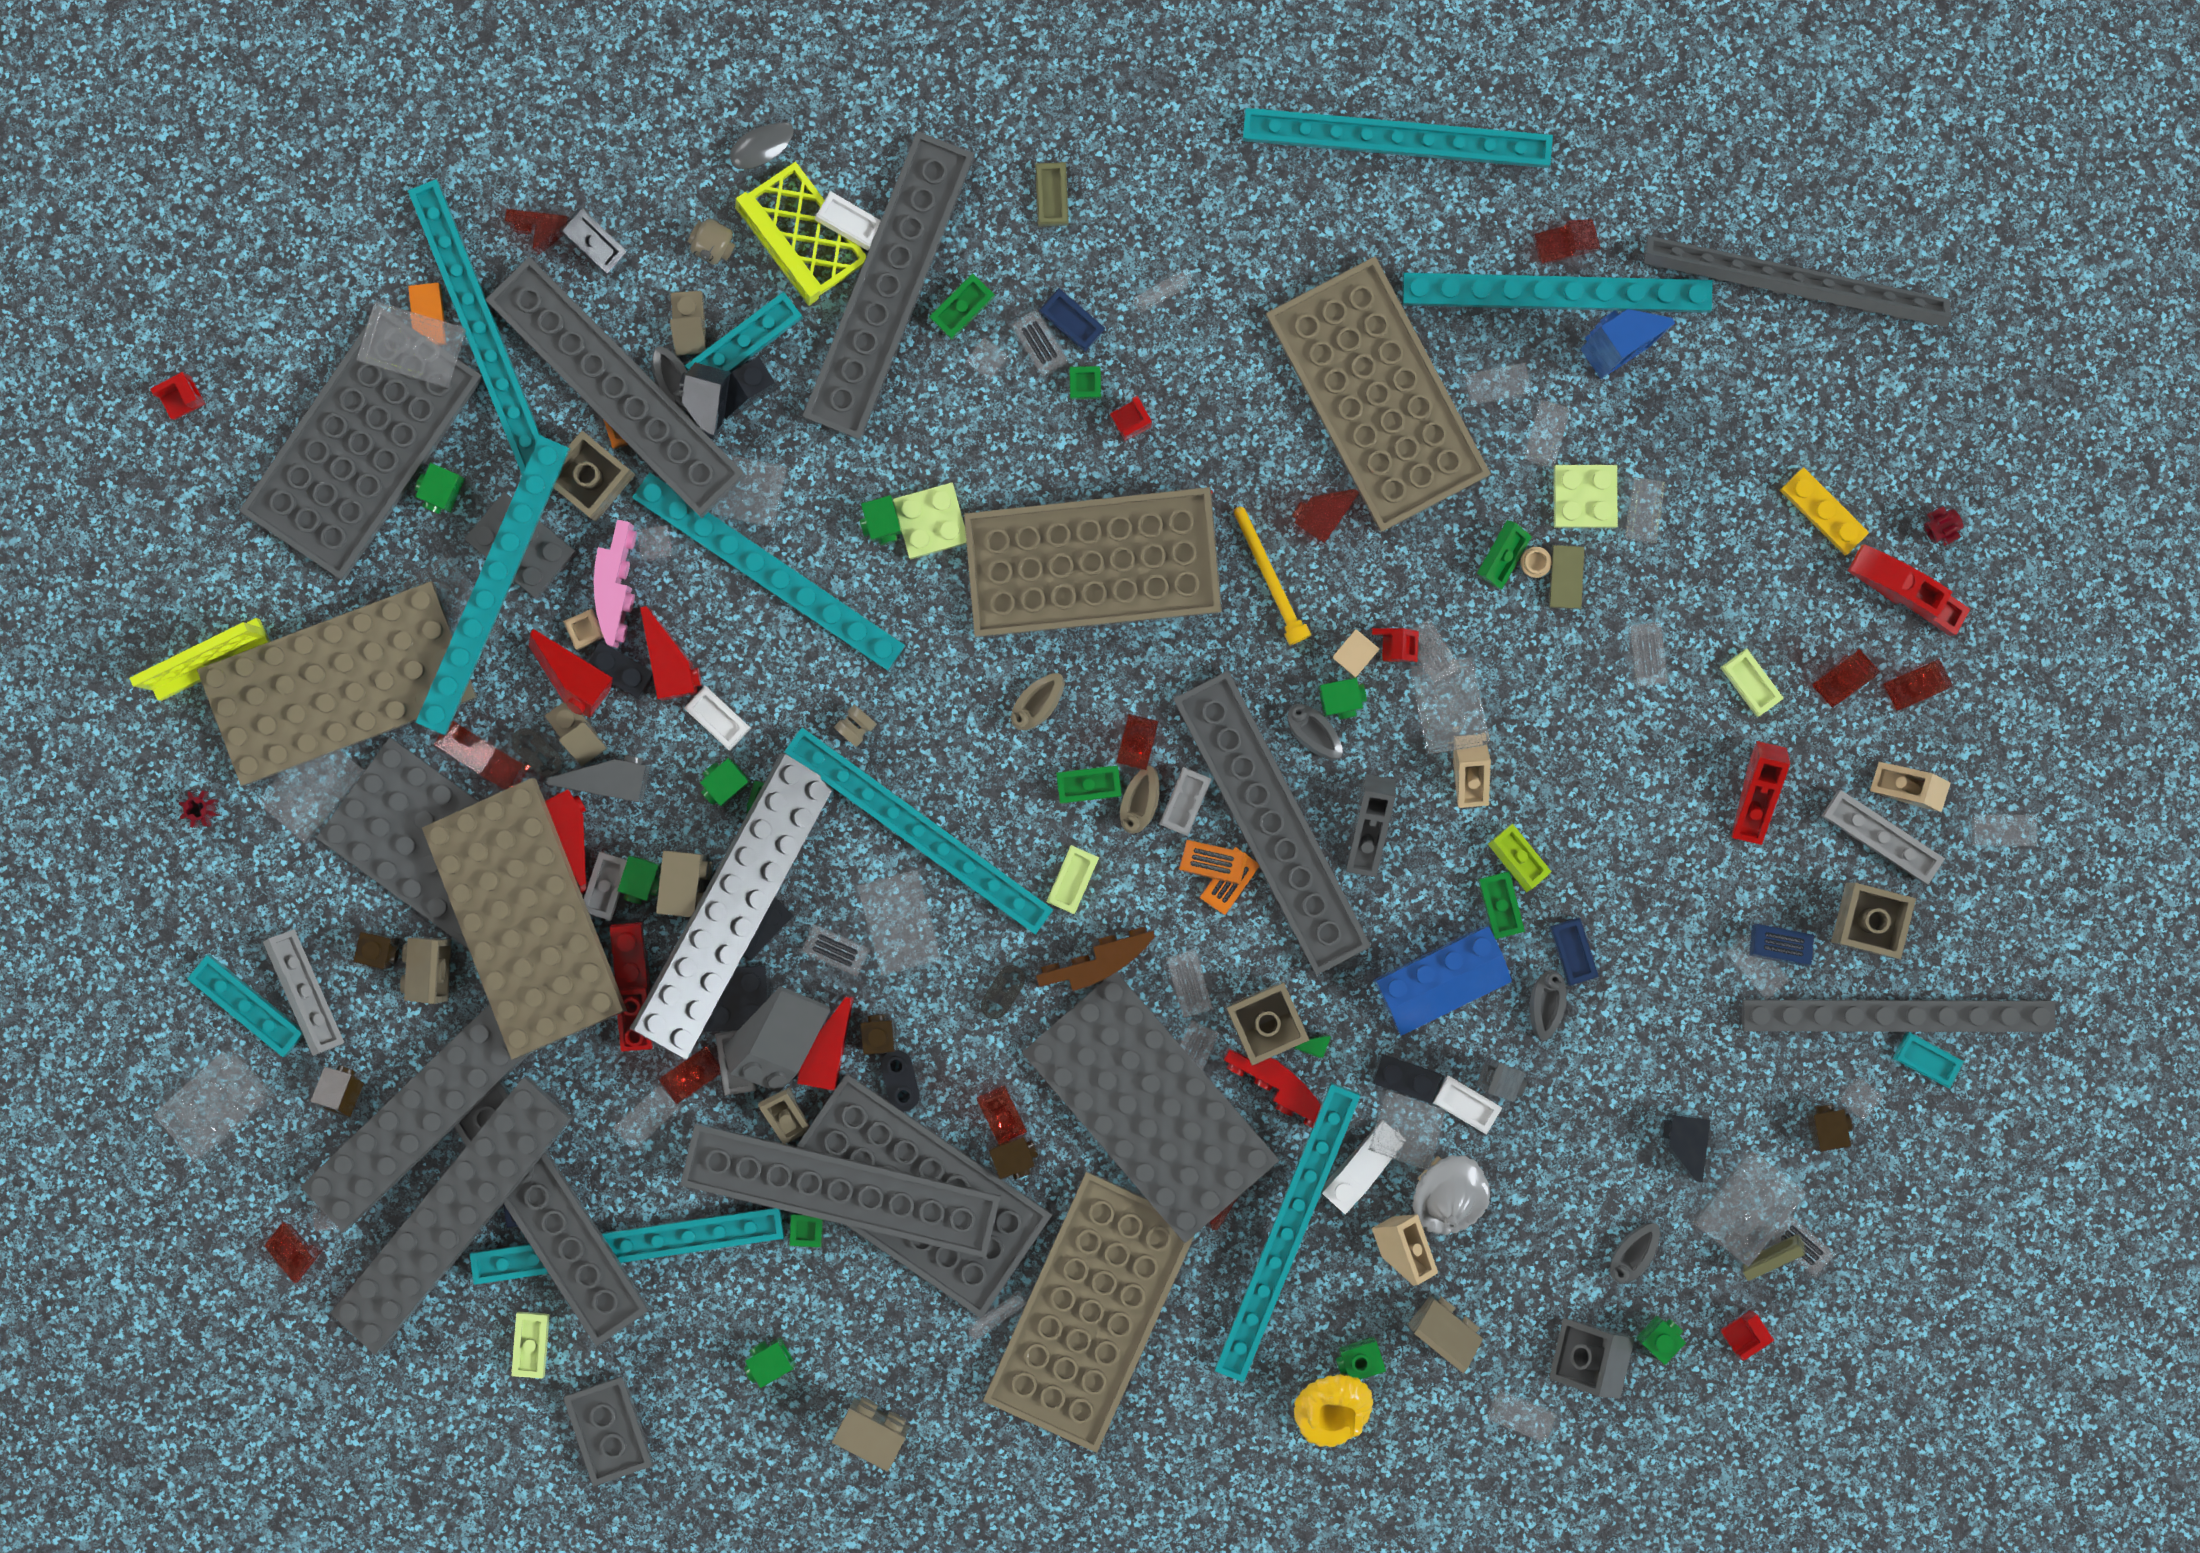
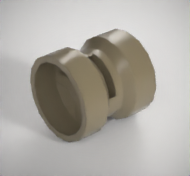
M853 704L848 710V716L844 720H839L834 728L855 747H858L863 741V735L868 731H872L877 724ZM853 720L861 726L860 729L852 723Z

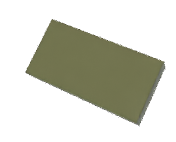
M1066 162L1035 163L1038 227L1069 226Z
M1552 546L1549 608L1581 609L1585 547Z
M1796 1234L1743 1259V1274L1747 1281L1804 1256V1242L1800 1235Z

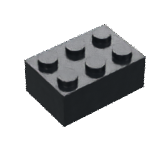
M770 965L737 966L702 1032L739 1030L771 996Z

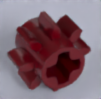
M1942 506L1927 514L1929 521L1924 523V529L1933 543L1936 544L1941 541L1943 546L1961 538L1958 531L1964 528V524L1955 509L1952 508L1946 511L1945 507Z
M202 790L199 797L195 792H187L189 799L186 802H179L184 812L180 819H190L191 828H197L200 821L205 827H210V819L213 816H220V813L216 812L215 808L219 800L208 799L209 791ZM198 804H203L204 806L200 810L201 815L195 813V810L199 808Z

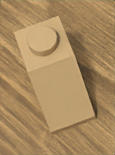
M1485 735L1455 737L1453 764L1458 808L1488 806L1491 759Z
M1879 762L1870 791L1913 806L1942 812L1951 782L1933 773Z
M1418 1214L1392 1216L1372 1228L1382 1258L1413 1286L1421 1284L1438 1273Z

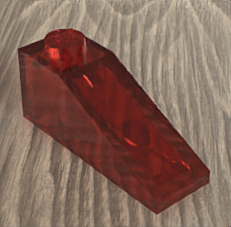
M454 720L447 734L443 735L440 733L434 743V746L504 790L519 784L530 767L527 763Z

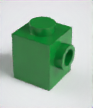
M430 463L426 474H421L417 480L415 491L418 492L415 497L424 501L422 507L437 514H440L441 509L451 513L465 478Z
M891 495L861 503L865 518L859 519L864 537L870 536L873 543L879 541L880 546L898 541L897 536L903 534Z
M1357 678L1323 684L1318 687L1324 717L1337 714L1339 720L1356 717V711L1363 708L1362 702H1367L1364 684H1358Z
M727 758L720 765L717 762L712 764L703 772L705 778L700 782L705 788L701 791L703 796L713 806L718 803L723 807L752 783L730 758Z
M628 856L617 891L625 894L624 900L641 905L643 900L651 901L653 896H658L661 864L636 856Z
M1658 1316L1636 1337L1664 1365L1686 1344L1680 1337L1684 1331L1670 1318L1665 1322Z
M780 1337L768 1345L764 1340L749 1349L751 1355L745 1360L747 1366L744 1367V1370L749 1380L753 1384L757 1382L759 1387L762 1388L793 1370L796 1363Z
M1374 1337L1338 1348L1341 1357L1335 1359L1340 1374L1357 1377L1361 1380L1386 1372L1377 1341Z

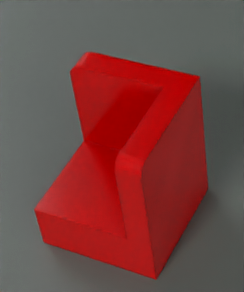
M184 372L150 389L154 396L160 398L172 420H176L206 404L193 378Z
M1138 395L1133 397L1130 403L1110 413V417L1124 442L1152 427V421Z
M1372 628V635L1383 637V661H1418L1419 631L1405 628Z
M1752 1310L1747 1311L1721 1329V1334L1735 1355L1742 1361L1775 1341L1759 1316Z

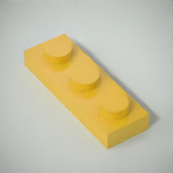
M1804 467L1779 490L1844 555L1849 554L1869 534Z

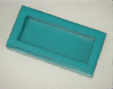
M1910 1032L1905 1033L1892 1058L1948 1089L1951 1088L1964 1063L1963 1060Z

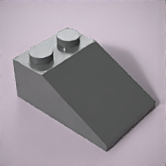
M780 986L723 1046L730 1074L780 1092L799 1072L830 1012L829 1006Z

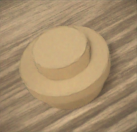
M1541 547L1527 549L1522 554L1520 560L1522 571L1532 578L1546 575L1552 565L1550 554Z

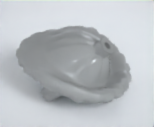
M1450 1155L1439 1160L1436 1165L1431 1166L1421 1176L1413 1196L1412 1208L1414 1215L1418 1214L1422 1227L1428 1232L1443 1235L1458 1233L1460 1230H1465L1471 1224H1474L1488 1208L1490 1203L1489 1183L1484 1176L1483 1170L1474 1159H1469L1465 1155Z

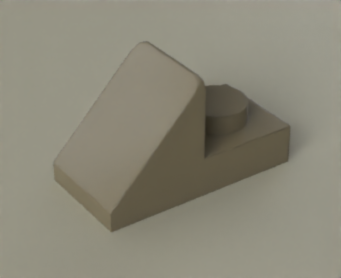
M703 292L671 293L672 319H670V327L676 356L700 355L707 349Z
M561 703L545 715L559 735L560 743L581 766H584L607 749L583 714L578 715L572 712L566 703Z
M790 1087L758 1103L760 1110L783 1144H787L805 1135L810 1127L809 1122L796 1104Z

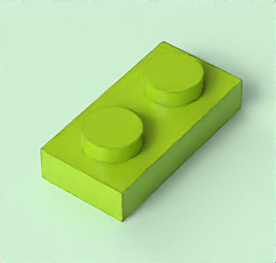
M1513 823L1488 843L1489 847L1526 893L1552 872Z

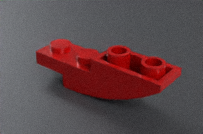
M1865 544L1861 545L1847 570L1893 603L1904 604L1949 636L1957 635L1970 611V608L1952 597L1953 591L1912 566Z
M643 922L613 924L610 926L615 981L627 1011L617 1015L621 1052L652 1049V1041L630 1029L651 991L647 949L645 950Z
M1230 1048L1227 1049L1223 1060L1228 1062L1226 1067L1228 1070L1242 1077L1245 1072L1256 1077L1253 1083L1268 1091L1272 1087L1277 1088L1272 1097V1100L1278 1103L1276 1109L1290 1117L1295 1112L1305 1117L1303 1121L1305 1125L1313 1127L1321 1104L1294 1073L1272 1057L1251 1065L1249 1058Z

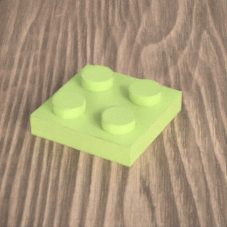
M1617 465L1554 466V528L1618 527Z
M953 482L893 499L910 560L967 544L965 525Z

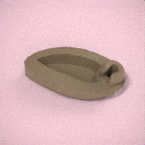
M1059 673L1049 674L1035 681L1024 690L1017 699L1011 713V722L1016 729L1030 730L1043 723L1052 714L1064 690L1065 679Z
M1152 766L1142 768L1132 778L1123 794L1120 820L1122 827L1128 833L1134 834L1142 831L1150 823L1157 809L1159 777L1156 769Z

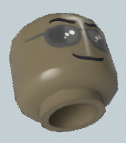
M711 218L706 219L704 222L698 221L687 241L691 244V253L711 265L718 264L721 259L728 261L736 246L731 242L733 238L732 230Z

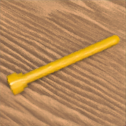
M1241 506L1236 507L1234 516L1287 625L1284 627L1286 630L1284 636L1289 646L1307 639L1311 636V632L1307 624L1303 625L1302 621L1297 619L1245 508Z

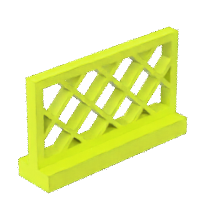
M795 161L750 193L744 192L737 197L735 209L807 305L810 306L824 292L861 268L867 256L859 245L843 237L846 243L840 242V234H838L837 241L820 239L821 223L814 220L815 216L800 214L803 199L816 201L820 208L825 200ZM795 173L802 183L800 192L782 189L783 180ZM779 183V189L772 188ZM804 187L810 194L804 193ZM763 193L776 194V208L762 207L756 198ZM781 195L799 198L797 213L779 210ZM769 215H774V220H773V221H772V219L769 217ZM778 216L796 219L794 234L781 232L776 226ZM799 220L818 223L816 237L797 235ZM787 239L793 240L792 246L787 241ZM796 241L814 244L812 258L801 257L796 253ZM818 244L836 247L834 262L816 259ZM839 248L852 250L858 257V260L851 265L837 263ZM805 263H806V264H811V269H810V270H809L808 267L805 265ZM814 265L833 268L832 277L820 285L813 275ZM836 269L842 270L841 272L835 275Z
M255 618L247 623H240L129 679L133 687L153 690L157 700L163 701L201 682L197 669L271 641L260 619Z

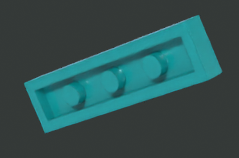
M783 291L686 364L685 367L689 371L696 362L732 372L803 319V316Z
M211 954L206 955L187 978V980L282 1057H287L304 1036L299 1026Z

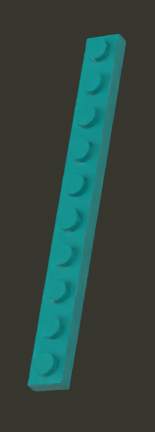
M1245 108L1242 141L1549 168L1551 165L1553 135Z
M435 179L408 190V193L523 475L541 434L488 302L485 300L486 297L440 183Z
M1404 273L1402 306L1610 311L1631 309L1651 312L1710 313L1712 311L1713 280Z
M541 435L539 436L415 723L443 735L447 734L571 448Z
M648 473L632 496L634 500L887 671L891 669L906 647L890 634L708 512L701 518L668 484L652 473Z
M803 727L784 751L788 756L820 775L821 780L1035 935L1054 910Z
M1330 1083L1216 1363L1215 1372L1244 1383L1361 1096L1360 1093L1335 1083Z
M766 1208L601 1233L620 1263L785 1238L781 1209ZM530 1244L477 1251L469 1254L474 1285L549 1274Z

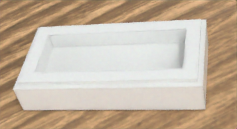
M831 191L814 219L867 251L871 247L881 222L878 218Z
M704 686L684 707L690 715L728 750H731L751 729L707 686Z
M1448 1075L1433 1099L1434 1104L1485 1134L1488 1133L1502 1109L1499 1105Z

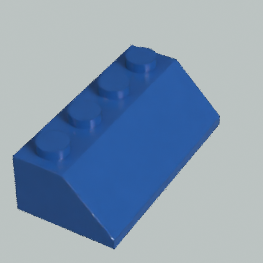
M1627 309L1621 314L1614 310L1601 319L1600 323L1589 332L1590 334L1585 337L1587 342L1580 350L1599 378L1603 379L1651 347L1675 324V321L1670 317Z
M1482 926L1373 981L1400 1036L1512 982L1504 956L1490 927Z

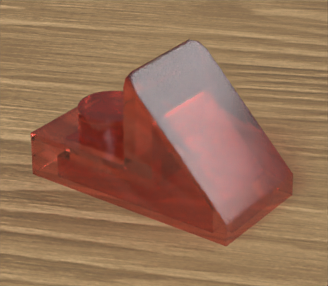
M506 209L505 222L513 228L514 232L532 234V230H535L533 250L537 255L543 253L563 237L559 230L570 219L564 215Z
M1593 219L1569 220L1564 226L1533 235L1541 266L1601 249Z
M1858 648L1849 656L1844 655L1820 676L1812 686L1833 708L1875 678L1880 670Z
M1939 658L1927 664H1921L1883 684L1896 711L1948 690L1953 686Z
M1129 714L1116 763L1147 770L1159 721Z
M704 1047L658 1080L677 1105L719 1076L721 1070L720 1065L708 1048Z
M1006 1085L976 1098L998 1144L1027 1132L1025 1124L1014 1104L1010 1090Z
M284 1221L264 1245L266 1250L294 1283L299 1282L323 1251L319 1247L306 1243L296 1229Z

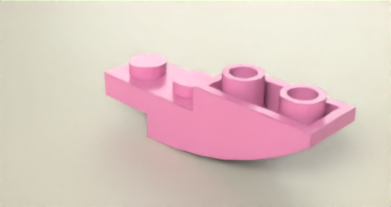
M617 520L610 550L598 547L594 569L596 613L606 644L613 648H618L619 642L624 643L628 629V625L624 624L626 612L631 613L635 600V595L631 594L632 588L622 585L621 580H626L628 576L630 562L626 561L628 550H633L635 546L637 532L633 531L634 525L622 520Z

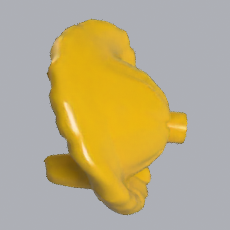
M1342 1374L1326 1376L1310 1383L1300 1392V1395L1297 1396L1294 1402V1417L1301 1434L1309 1443H1314L1319 1447H1335L1345 1443L1348 1439L1359 1436L1373 1410L1372 1392L1367 1384L1361 1382L1357 1377L1344 1376Z

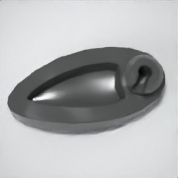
M774 123L747 132L735 143L731 150L730 160L732 165L737 169H753L770 162L790 142L794 131L793 126L790 123Z
M659 346L655 348L652 356L654 381L682 411L687 410L682 404L683 391L679 389V384L683 372H688V369L674 353L667 348Z
M1296 704L1289 709L1287 716L1289 727L1295 738L1305 748L1328 760H1337L1342 756L1340 739L1334 727L1321 713L1304 704Z
M1554 970L1543 973L1536 981L1531 992V1026L1534 1035L1540 1040H1547L1553 1035L1563 1018L1566 1007V985L1562 975Z
M1651 1222L1641 1225L1619 1243L1610 1264V1274L1615 1282L1620 1284L1630 1283L1642 1275L1651 1265L1660 1243L1661 1233L1657 1224Z

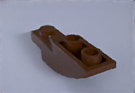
M1146 926L1129 930V937L1117 940L1116 934L1099 938V945L1093 946L1095 959L1090 960L1089 954L1072 958V965L1060 968L1059 962L1042 966V973L1036 974L1038 985L1042 987L1070 980L1072 991L1104 980L1121 970L1145 950L1155 938L1154 931L1147 932Z

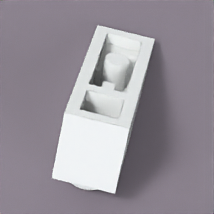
M1381 1121L1325 1182L1321 1193L1346 1214L1369 1189L1405 1141Z

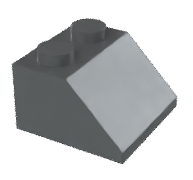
M1563 1318L1549 1379L1598 1397L1620 1399L1635 1337L1609 1328Z

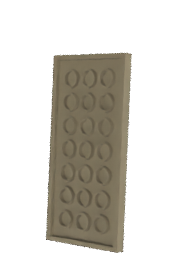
M1376 256L1266 313L1265 316L1380 533L1491 475Z
M1210 487L964 513L975 637L1222 613Z
M427 582L197 669L241 786L249 785L417 720L453 637L452 629L434 582ZM471 680L460 704L477 698Z
M530 778L422 827L511 1060L518 1059L627 1011L535 778Z
M1086 1171L983 1401L1097 1453L1194 1236L1184 1243L1145 1197Z

